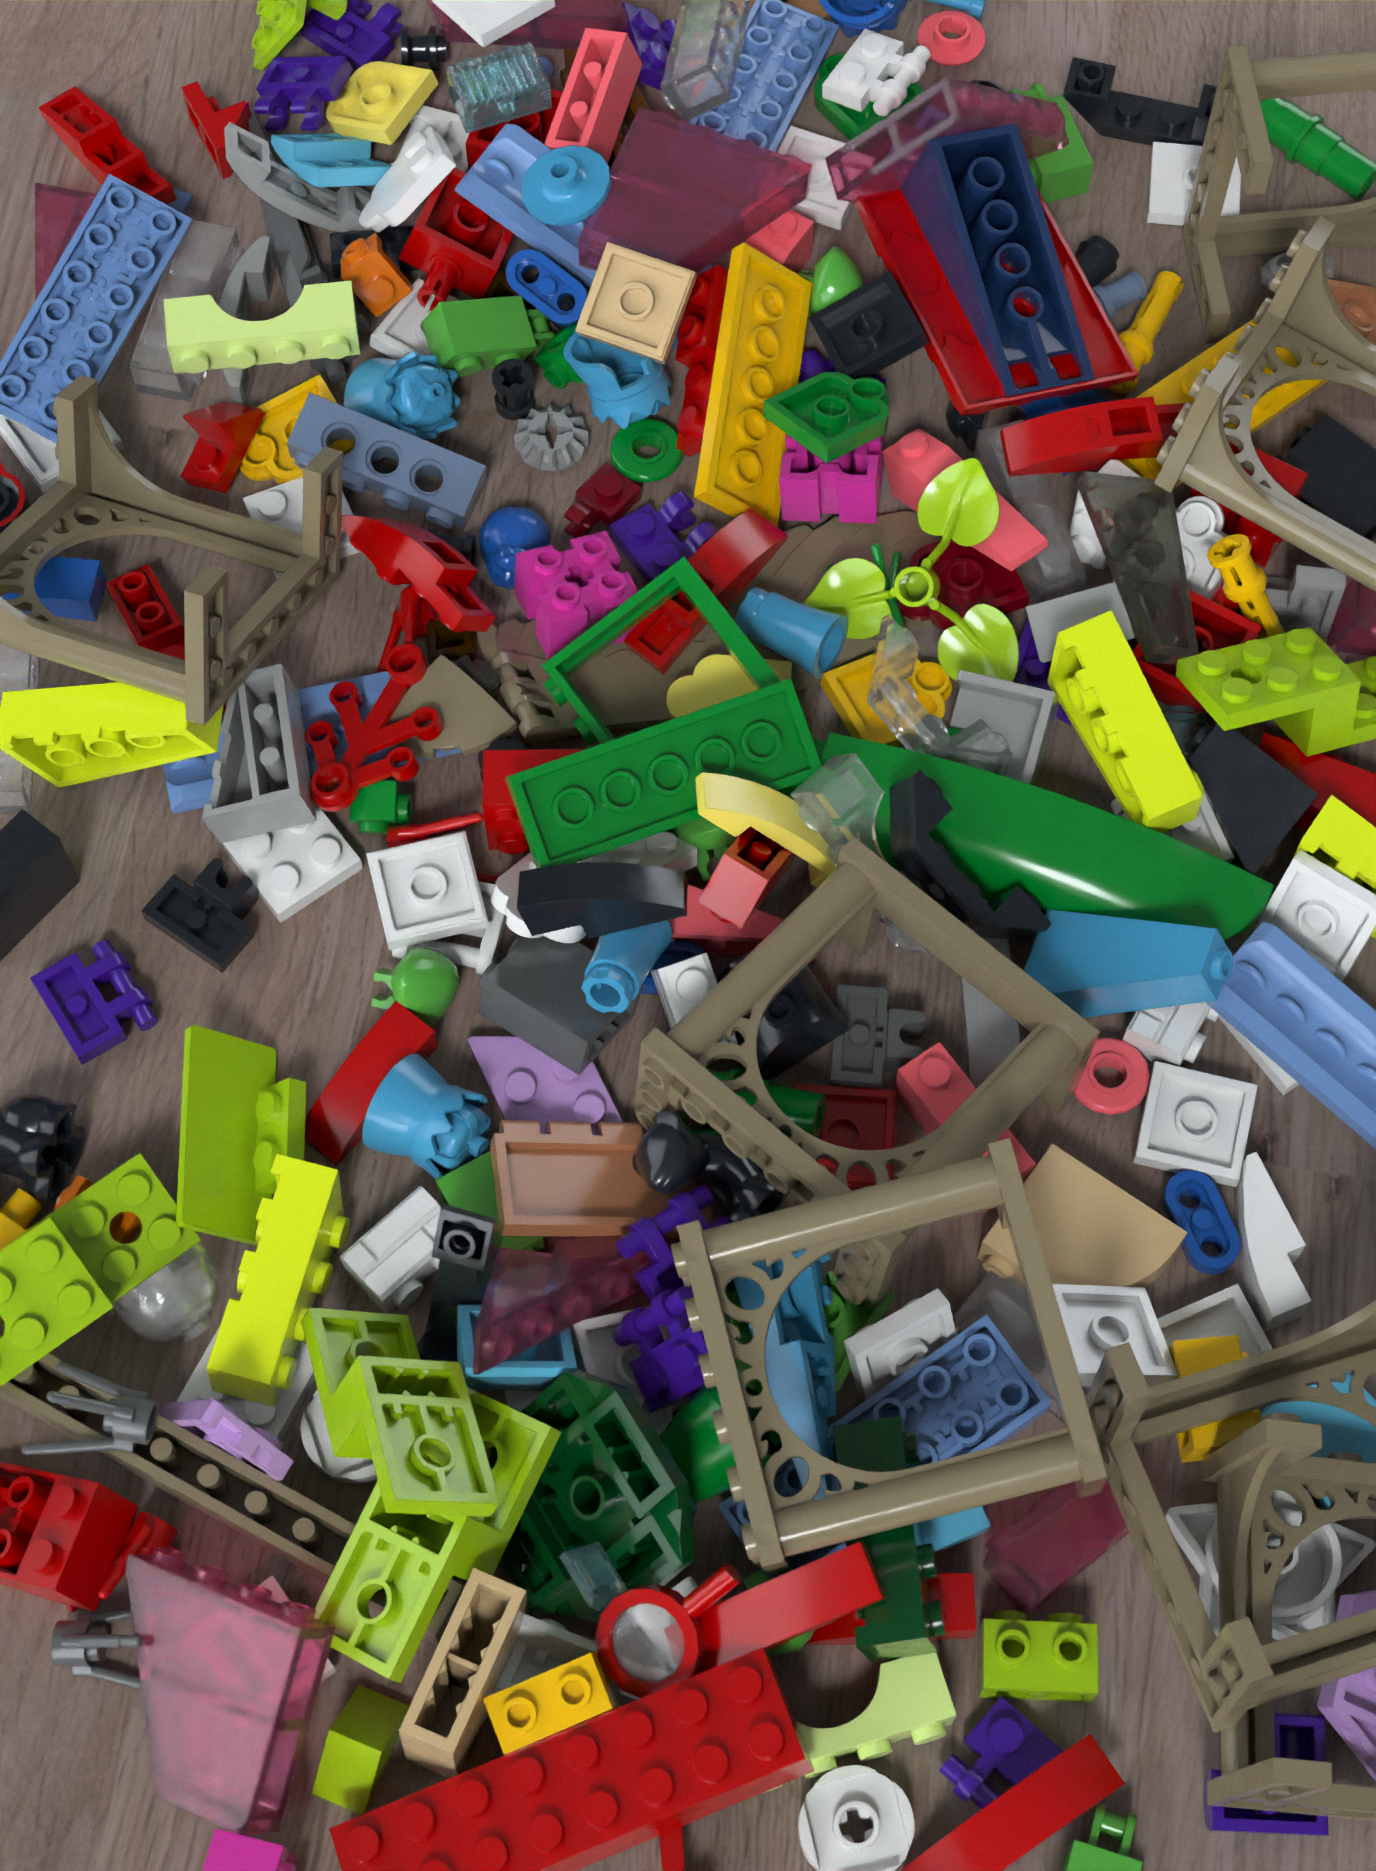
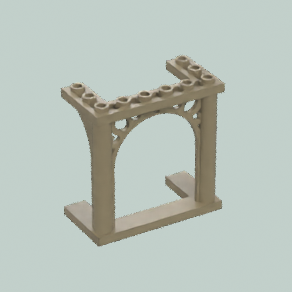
M1246 45L1227 46L1182 229L1183 243L1205 343L1219 342L1224 339L1231 317L1230 305L1219 261L1220 257L1287 252L1299 230L1303 229L1309 232L1319 216L1337 225L1327 248L1345 246L1376 248V196L1347 205L1221 216L1236 156L1245 195L1265 194L1274 159L1260 99L1376 90V49L1250 60Z
M1319 216L1309 232L1300 229L1292 241L1286 255L1293 258L1290 266L1283 263L1275 275L1269 289L1276 294L1273 300L1266 297L1252 321L1257 326L1254 327L1247 324L1234 346L1238 353L1235 354L1228 351L1226 355L1223 354L1212 371L1203 368L1195 379L1188 395L1195 398L1193 405L1188 402L1185 403L1172 425V429L1178 435L1176 438L1172 435L1169 436L1156 458V462L1163 466L1154 484L1171 493L1177 483L1181 481L1376 592V544L1309 507L1284 490L1262 465L1254 449L1250 434V420L1255 404L1267 392L1285 383L1299 380H1327L1353 386L1376 397V345L1362 336L1350 324L1332 295L1326 273V252L1329 240L1337 225ZM1283 347L1292 352L1297 359L1298 366L1291 367L1284 364L1276 354L1275 348ZM1266 365L1274 372L1273 374L1263 372ZM1242 394H1246V395H1248L1250 398H1246V397H1244ZM1228 421L1233 422L1237 429L1227 428ZM1229 443L1236 445L1240 453L1234 455ZM1243 467L1247 468L1251 475L1247 474Z
M80 375L56 395L53 405V414L57 418L58 440L55 446V456L59 460V481L0 533V645L183 702L186 707V720L205 725L340 576L343 451L325 446L303 469L302 534L184 499L161 489L147 480L120 454L101 422L98 405V380ZM90 515L100 521L95 525L81 524ZM117 535L164 537L283 573L228 631V570L209 565L184 590L185 660L74 626L50 612L41 603L34 589L39 571L58 553L85 541ZM6 593H17L21 595L17 598L10 600H4L2 598Z
M853 837L840 849L836 870L666 1035L655 1027L641 1041L634 1111L639 1122L647 1130L655 1122L657 1114L662 1109L675 1111L680 1115L685 1125L688 1124L689 1116L698 1123L705 1124L707 1122L722 1135V1139L730 1151L740 1158L745 1159L748 1157L763 1169L765 1178L775 1189L785 1194L790 1192L804 1204L850 1192L851 1190L847 1185V1173L852 1167L857 1165L865 1166L871 1171L876 1185L889 1181V1174L885 1168L887 1164H897L904 1168V1170L894 1173L893 1180L982 1157L988 1150V1144L996 1142L1037 1097L1059 1114L1073 1098L1100 1031ZM883 914L1031 1033L939 1128L929 1135L913 1143L892 1149L856 1150L833 1145L812 1136L794 1124L779 1109L762 1080L757 1061L756 1041L761 1020L777 994L836 936L860 955H863L876 941ZM749 1013H751L750 1019L745 1018ZM735 1031L740 1032L745 1040L741 1046L729 1043ZM723 1038L727 1040V1042L719 1043ZM727 1058L740 1062L745 1067L746 1072L735 1080L724 1081L716 1078L706 1068L717 1059ZM748 1091L755 1097L756 1103L750 1106L746 1103V1099L738 1096L737 1093ZM780 1129L788 1130L792 1136L788 1138ZM922 1155L918 1160H915L914 1157ZM822 1158L832 1161L837 1166L835 1176L817 1161ZM917 1228L841 1248L832 1275L837 1280L835 1284L841 1295L852 1304H862L870 1312H873L886 1299L902 1249Z
M1010 1138L989 1143L988 1155L941 1168L706 1230L703 1229L699 1220L677 1226L680 1242L671 1244L673 1259L679 1278L682 1277L684 1286H688L693 1290L694 1297L684 1299L692 1332L703 1331L708 1353L698 1355L706 1388L717 1387L722 1409L712 1411L713 1420L720 1445L731 1443L736 1466L728 1467L726 1471L733 1499L735 1502L745 1500L750 1523L741 1525L745 1549L749 1560L757 1564L758 1568L762 1567L772 1577L794 1570L793 1559L811 1550L1074 1482L1079 1498L1101 1493L1108 1476ZM996 1207L1002 1229L1009 1228L1065 1428L933 1463L889 1472L863 1471L849 1468L821 1456L797 1437L781 1416L773 1400L766 1373L765 1351L769 1325L780 1299L791 1283L811 1264L838 1249ZM806 1250V1252H804L797 1259L793 1255V1253ZM782 1260L783 1272L779 1278L771 1280L761 1268L754 1266V1264L766 1261V1266L769 1268L773 1263ZM738 1277L756 1282L764 1291V1303L754 1310H744L735 1306L727 1298V1284L732 1279ZM726 1315L736 1321L748 1322L752 1325L754 1336L749 1343L740 1344L735 1340L736 1338H741L740 1331L735 1325L727 1322ZM737 1360L751 1366V1368L740 1373ZM757 1380L762 1383L763 1389L759 1395L750 1396L747 1393L746 1387L750 1381ZM749 1408H762L752 1422ZM775 1431L780 1435L782 1448L771 1456L764 1468L762 1460L768 1453L769 1444L767 1440L761 1442V1439L766 1432ZM790 1458H803L809 1467V1477L806 1485L794 1496H780L775 1489V1477L778 1469ZM828 1474L835 1476L841 1484V1490L829 1491L825 1489L827 1497L814 1501L813 1499L821 1486L822 1476ZM855 1482L868 1485V1487L854 1490Z
M1376 1300L1346 1319L1296 1342L1152 1387H1148L1129 1342L1108 1348L1085 1399L1108 1476L1107 1481L1214 1733L1236 1726L1248 1709L1376 1667V1608L1263 1646L1260 1644L1249 1616L1227 1623L1218 1637H1216L1135 1447L1268 1405L1292 1401L1316 1402L1338 1407L1357 1415L1376 1427V1407L1367 1403L1363 1393L1365 1381L1370 1376L1376 1375ZM1352 1373L1353 1376L1348 1387L1349 1393H1340L1333 1387L1331 1382L1344 1383L1346 1380L1344 1375Z
M1267 1414L1263 1421L1253 1427L1244 1429L1241 1435L1231 1441L1222 1443L1221 1448L1203 1458V1481L1217 1483L1219 1634L1227 1623L1249 1616L1261 1646L1272 1643V1603L1275 1587L1286 1560L1298 1544L1313 1531L1333 1522L1356 1518L1376 1520V1511L1370 1509L1367 1500H1376V1463L1362 1462L1361 1455L1348 1452L1333 1453L1328 1455V1458L1310 1456L1322 1448V1425L1301 1423L1300 1416L1296 1414ZM1275 1490L1288 1493L1300 1506L1302 1522L1299 1526L1290 1525L1277 1515L1272 1505V1494ZM1311 1495L1317 1499H1323L1328 1496L1331 1503L1329 1510L1316 1508ZM1263 1524L1272 1533L1280 1536L1278 1548L1269 1549L1267 1547V1540L1271 1532H1264ZM1264 1563L1268 1565L1267 1568H1266V1570H1265V1572H1264ZM1274 1701L1248 1709L1236 1726L1221 1731V1776L1207 1781V1805L1376 1821V1787L1332 1783V1763L1275 1757Z

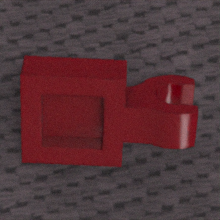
M605 463L575 492V503L564 514V517L571 522L565 527V532L575 539L588 535L599 521L609 526L621 519L641 500L642 488Z

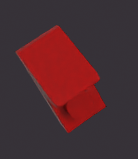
M198 81L181 87L188 118L223 179L232 176L234 170L226 159L224 128L231 122L249 132V118L251 117L249 102L244 100L220 110L213 95L206 97Z
M224 401L186 413L183 418L200 437L180 476L190 486L226 494L264 418L265 413L262 409Z

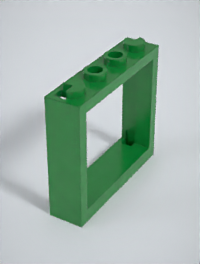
M685 557L681 558L541 665L550 677L543 683L544 687L560 707L567 701L579 715L572 723L589 745H592L597 740L602 744L614 740L615 737L576 688L569 676L680 591L686 596L757 689L781 682Z

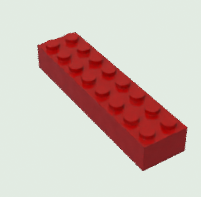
M762 1647L331 1827L329 1830L342 1871H577L815 1771L775 1664Z

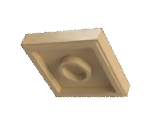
M607 242L575 332L580 336L632 354L650 357L651 360L665 365L697 274L695 271Z

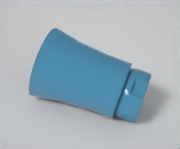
M758 587L748 592L745 600L740 604L735 623H737L742 632L750 636L752 641L794 662L816 679L822 678V674L832 668L843 648L848 631V619L846 616L819 610L791 600L776 592L769 593Z
M668 920L599 937L594 954L585 970V979L581 986L586 995V1003L602 1013L611 1011L622 1013L628 1008L631 1000L638 995L653 965L672 941V929Z

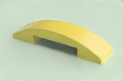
M702 772L695 778L697 807L700 816L734 837H738L750 826L807 861L810 884L816 888L836 870L839 852L842 848L840 843L818 817L798 802L769 787L738 777Z

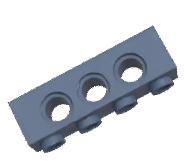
M309 392L287 442L290 457L295 459L294 464L304 469L325 446L330 448L337 440H349L355 446L350 453L343 455L342 485L359 493H363L366 488L382 495V501L393 508L407 511L411 507L426 513L425 518L441 528L451 529L454 525L465 529L486 481V465ZM388 457L397 461L398 467L389 474H381L373 469L375 462L381 458ZM425 476H435L442 481L441 487L434 492L420 490L417 487V483Z

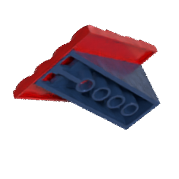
M1017 123L931 138L900 189L862 195L856 199L855 206L878 257L881 256L887 271H890L924 330L930 342L924 348L931 363H935L952 404L960 412L961 416L982 414L991 409L1011 405H1026L1036 400L1055 396H1070L1076 392L1095 388H1110L1120 383L1134 381L1139 375L1035 185Z

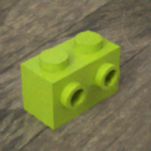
M1009 1610L993 1612L992 1619H983L979 1627L978 1698L999 1699L1002 1696L1004 1699L1092 1703L1098 1695V1624L1083 1623V1616L1072 1613L1049 1615V1621L1026 1620V1613Z

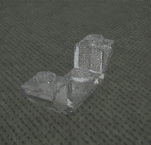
M890 614L883 617L875 644L867 698L868 705L907 750L1006 776L1013 753L1010 751L1007 741L1000 733L992 731L981 718L950 737L942 720L936 715H931L918 701L914 689L905 679L913 675L920 648L915 637L907 628L900 627Z

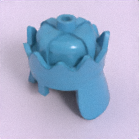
M576 332L567 341L564 347V357L576 374L587 385L592 417L597 416L601 423H604L609 417L616 425L626 429L630 423L647 419L650 415H655L663 405L670 406L671 400L668 388L673 387V384L661 363L651 360L650 357H641L580 336Z
M417 350L399 360L380 357L372 358L361 363L350 375L344 393V407L418 438L435 439L439 433L452 429L457 425V422L452 418V413L459 406L461 400L453 391L452 385L457 379L458 374L456 371L441 368L437 356L418 355Z
M410 1054L401 1059L388 1072L376 1090L365 1116L362 1140L364 1145L372 1150L408 1157L413 1160L415 1165L423 1168L434 1178L439 1179L446 1175L445 1171L452 1172L486 1153L489 1140L485 1137L490 1131L492 1120L479 1107L484 1106L488 1100L483 1097L484 1094L464 1089L458 1085H450L422 1056Z

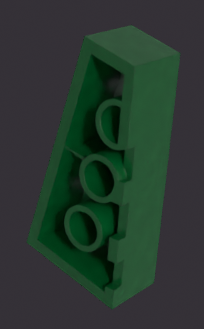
M900 1416L833 1426L838 1464L849 1468L874 1472L899 1471L913 1468V1465L922 1464L916 1430L907 1432V1427ZM855 1482L854 1490L868 1487V1485ZM921 1522L846 1541L847 1547L858 1542H865L886 1599L856 1611L859 1620L865 1619V1626L854 1627L856 1648L871 1662L938 1653L937 1637L946 1636V1622L941 1600L932 1601L929 1579L938 1578V1568L933 1543H923Z

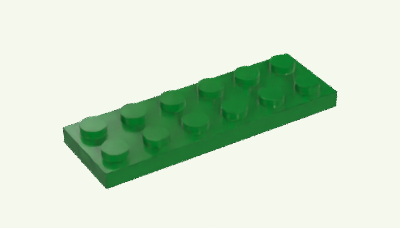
M790 678L510 775L505 778L535 865L537 868L551 865L576 863L703 818L698 814L695 778L702 772L742 778L776 791L825 773Z

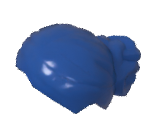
M520 506L504 507L496 510L487 516L480 528L479 544L481 555L486 564L489 577L496 586L508 590L514 589L516 553L549 545L550 532L543 518L533 510Z

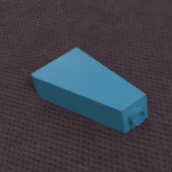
M1047 909L1045 917L1052 925L1046 931L1038 933L1024 968V972L1082 1018L1217 1001L1223 982L1228 981L1231 976L1233 955L1216 928Z

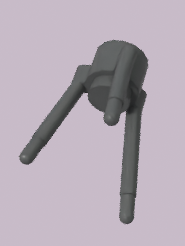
M59 1362L57 1370L60 1373L119 1399L111 1398L106 1403L72 1394L50 1391L47 1394V1400L67 1407L104 1415L103 1430L113 1433V1438L24 1444L21 1451L24 1455L109 1450L133 1454L136 1443L148 1445L152 1439L158 1415V1402L148 1399L147 1392L128 1389L84 1369L77 1368L66 1362Z
M190 1595L167 1598L99 1613H78L76 1621L59 1620L55 1624L51 1640L53 1663L55 1666H72L74 1677H95L143 1691L169 1696L173 1692V1688L169 1684L95 1664V1661L104 1660L107 1648L138 1647L142 1644V1638L139 1635H107L106 1628L99 1625L188 1607L193 1604V1598Z

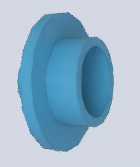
M571 145L553 149L539 157L527 170L521 184L522 200L531 216L544 224L562 226L580 223L594 214L606 201L612 186L611 172L603 157L588 147Z

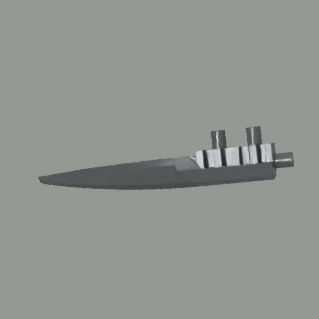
M254 113L249 118V132L269 142L270 160L280 164L256 113ZM259 196L267 235L271 239L275 264L291 308L299 299L304 285L331 283L318 261L304 221L286 214ZM363 313L356 315L358 335L370 330V325ZM350 355L341 359L321 358L308 361L310 366L318 372H327L331 382L339 383L347 377L344 365L357 358L358 355Z

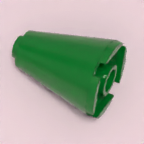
M706 1385L693 1394L659 1434L661 1438L668 1441L669 1453L689 1483V1493L696 1504L731 1489L726 1468L736 1466L731 1443L720 1445L713 1420L712 1411L722 1409L717 1387L707 1389ZM770 1448L766 1457L762 1460L764 1468L771 1456L774 1455Z

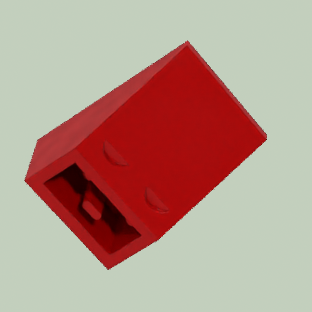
M0 1462V1584L53 1602L96 1612L101 1600L98 1592L114 1568L123 1545V1540L128 1533L138 1505L99 1482Z

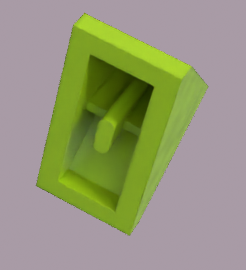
M359 1685L328 1731L312 1794L359 1815L367 1813L400 1737L399 1729L410 1706Z

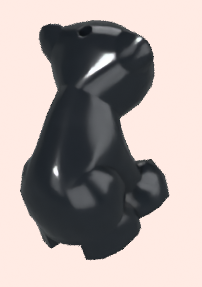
M25 1094L12 1098L8 1103L0 1107V1173L28 1182L29 1195L40 1203L54 1206L59 1195L66 1188L69 1174L77 1168L82 1156L85 1143V1127L75 1125L76 1105L55 1101L46 1096Z
M670 1109L659 1111L655 1122L641 1138L636 1154H634L632 1159L633 1168L636 1173L642 1177L650 1189L660 1194L673 1195L698 1181L701 1185L707 1187L725 1211L721 1217L727 1216L730 1223L774 1212L790 1194V1192L785 1194L775 1189L765 1178L763 1169L748 1157L745 1159L740 1158L730 1151L725 1145L722 1135L715 1129L692 1130L685 1125L680 1115Z

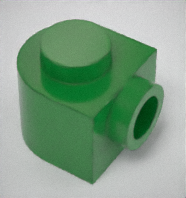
M572 324L559 331L533 357L543 369L545 379L558 389H564L570 382H576V384L583 383V380L576 374L564 357V347L569 338L575 333L577 324Z
M381 780L360 789L357 798L350 805L349 822L359 825V833L386 835L389 826L410 824L412 817L411 795L404 794L405 787L397 781Z

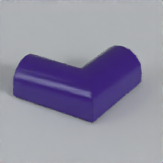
M1274 1713L1275 1757L1326 1762L1324 1715ZM1211 1769L1207 1772L1204 1783V1816L1209 1831L1306 1836L1329 1835L1328 1816L1207 1805V1781L1221 1776V1770Z

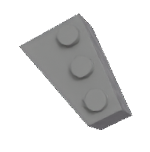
M282 663L256 669L227 701L221 728L224 738L219 760H214L211 774L214 778L209 804H205L202 819L220 844L317 821L315 804L310 793L311 777L298 690Z

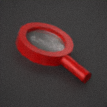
M726 1563L686 1597H683L678 1591L653 1584L638 1585L614 1598L602 1612L595 1634L597 1656L606 1675L622 1691L640 1698L693 1677L701 1667L706 1649L704 1625L699 1616L741 1582L738 1571L731 1564Z

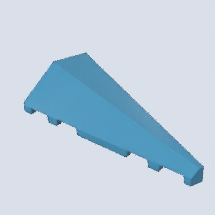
M806 1250L793 1253V1255L797 1259L804 1252H806ZM831 1253L806 1268L791 1283L780 1299L769 1325L765 1361L768 1384L773 1400L787 1425L807 1446L821 1456L836 1463V1447L833 1443L827 1444V1418L836 1415L834 1337L828 1333L823 1308L832 1303V1289L828 1286H822V1263L831 1259ZM782 1260L773 1263L769 1268L766 1266V1261L754 1264V1266L761 1268L771 1280L779 1278L783 1272ZM738 1277L733 1279L744 1310L757 1309L764 1303V1291L756 1282L747 1278ZM748 1323L749 1328H750V1331H751V1334H752V1337H753V1336H754V1332H753L752 1325H751L750 1323ZM795 1457L793 1461L803 1488L809 1477L808 1463L803 1458ZM830 1474L822 1476L821 1486L813 1499L814 1501L827 1497L825 1489L833 1491Z

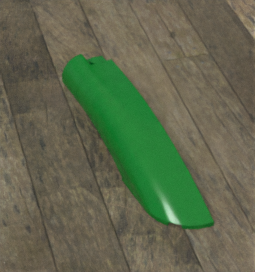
M830 732L827 741L812 738L825 774L778 790V792L798 802L818 817L834 834L841 847L851 838L855 837L876 855L882 857L894 869L901 870L891 859L889 787L895 781L920 769L927 777L939 785L943 797L953 807L929 832L928 835L933 841L938 842L948 851L951 862L967 880L979 887L983 893L984 900L989 901L994 895L1020 886L1024 892L1037 900L1044 915L1047 909L1216 928L1223 940H1226L1235 934L1239 937L1246 932L1265 911L1274 892L1273 884L1163 833L1097 807L965 764Z

